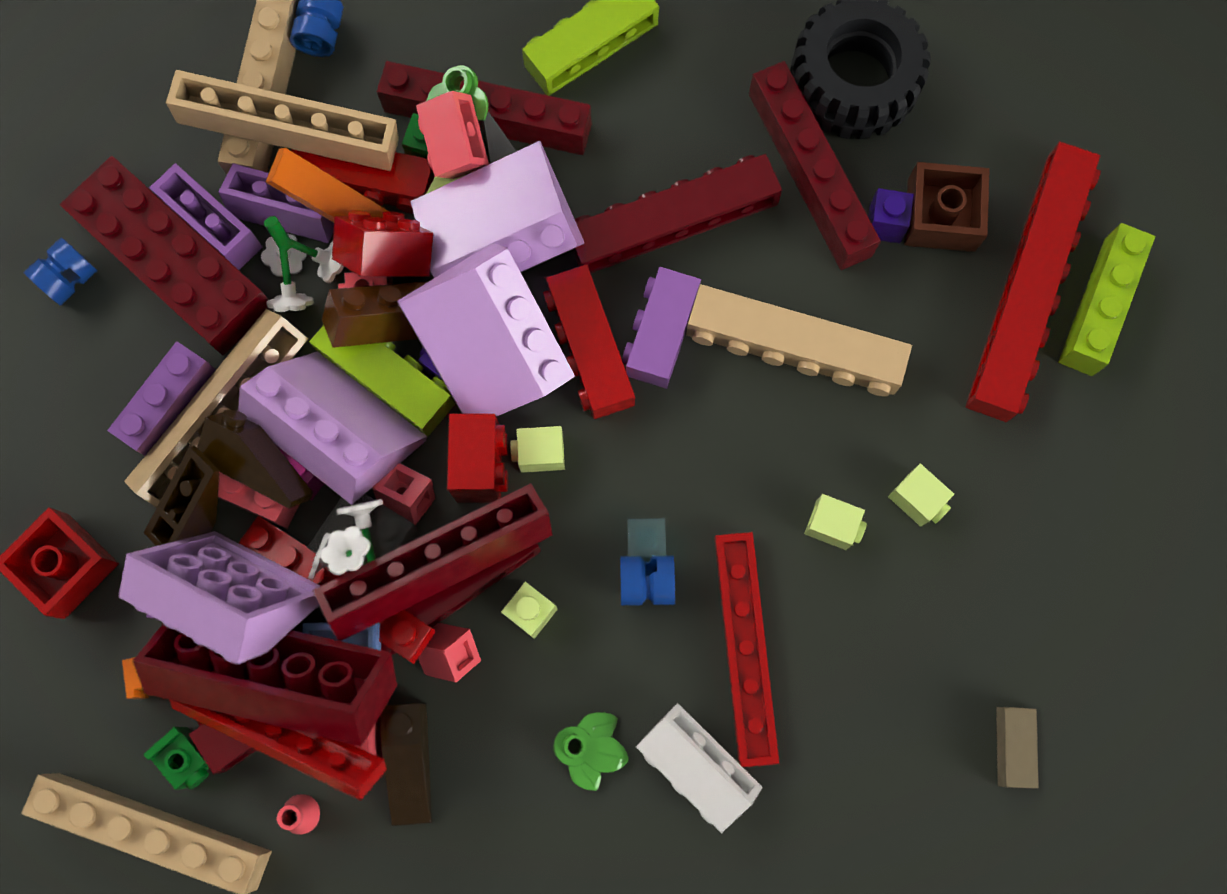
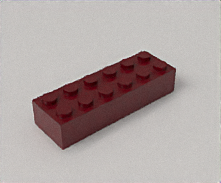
M112 155L59 204L222 356L251 328L265 309H270L266 303L269 299L256 285Z
M162 624L133 659V664L145 694L360 747L364 744L397 687L391 652L293 630L285 635L267 653L249 659L244 663L236 664L226 661L222 655L210 648L196 644L192 638L178 630L168 628Z

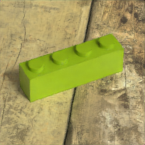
M591 0L584 5L581 11L572 17L561 19L552 30L542 36L532 38L522 48L524 67L545 94L550 96L657 26L659 5L655 0Z
M1120 223L1104 239L1058 363L1089 376L1095 375L1109 364L1156 236Z
M324 325L309 341L317 352L343 370L427 437H429L455 405L445 383L436 376L432 380L421 373L424 369L423 366L411 356L406 355L403 359L394 352L396 346L392 342L332 348Z

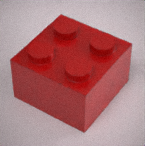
M351 210L348 211V216L334 217L332 259L361 277L430 276L433 232L420 227L419 221L404 219V214L390 211L383 212L382 217H371L369 212Z
M449 414L447 490L457 503H492L501 498V492H508V471L505 470L502 456H508L509 440L508 434H505V425L499 424L496 414Z
M48 507L0 555V572L44 616L66 619L120 564L69 514Z

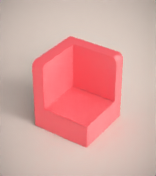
M438 623L433 627L436 630L435 634L418 659L426 676L456 683L481 661L470 629Z

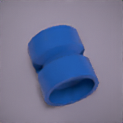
M298 0L295 12L297 17L293 21L289 38L291 44L301 52L312 56L327 57L332 55L338 36L335 30L340 26L344 9L340 0Z
M60 237L47 250L48 258H38L24 271V274L61 306L76 292L74 287L76 283L85 284L98 270L67 241Z
M673 555L652 556L649 562H645L642 556H620L621 606L643 605L645 600H650L653 605L675 604V567Z

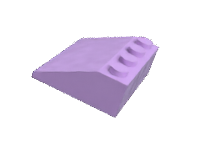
M541 141L410 201L415 219L420 222V227L433 232L430 271L434 278L491 243L508 248L520 272L585 244Z
M491 243L397 301L462 414H496V416H499L546 396L575 377L509 249Z
M319 352L268 366L240 386L238 411L245 414L248 420L261 426L274 444L351 505L427 440V436Z
M214 531L127 553L119 598L135 606L136 610L148 613L162 621L166 627L176 629L187 635L196 644L206 646L217 652L226 661L239 664L267 653L319 606L313 590L320 587V585Z

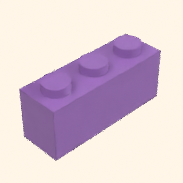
M176 163L149 187L157 197L238 270L262 248V245L250 229Z
M232 164L219 190V194L226 209L236 218L264 226V221L268 217L275 216L286 232L329 243L334 232V222L267 184L268 172Z
M659 267L656 278L649 277L644 292V298L649 300L645 311L639 309L636 314L632 330L638 332L634 344L627 342L622 357L623 364H627L626 373L628 377L667 389L687 330L701 279L663 267Z
M176 341L107 431L145 456L216 369L206 360Z

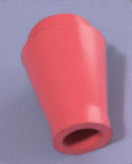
M295 795L289 798L283 808L280 809L277 815V822L282 829L288 830L293 834H306L312 831L319 822V805L309 795ZM294 811L297 814V821H293L292 819V813Z

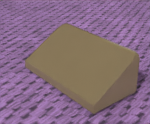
M996 707L998 786L1038 788L1037 710Z

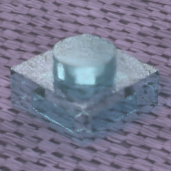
M665 518L627 519L628 556H642V558L666 556Z

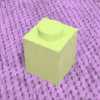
M562 426L517 429V440H511L512 462H518L521 473L565 470Z
M920 463L889 494L888 498L921 527L930 520L936 524L947 514L951 507L946 503L952 498L954 493Z
M822 494L816 500L804 534L847 550L854 542L859 544L864 535L867 523L863 522L862 518L865 510Z
M524 582L501 612L535 639L558 609L550 600L527 582Z

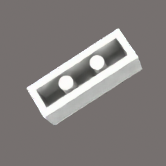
M678 703L636 746L643 754L645 760L651 766L656 767L671 782L673 788L679 794L685 796L699 810L704 820L713 824L721 833L753 804L762 789V786Z

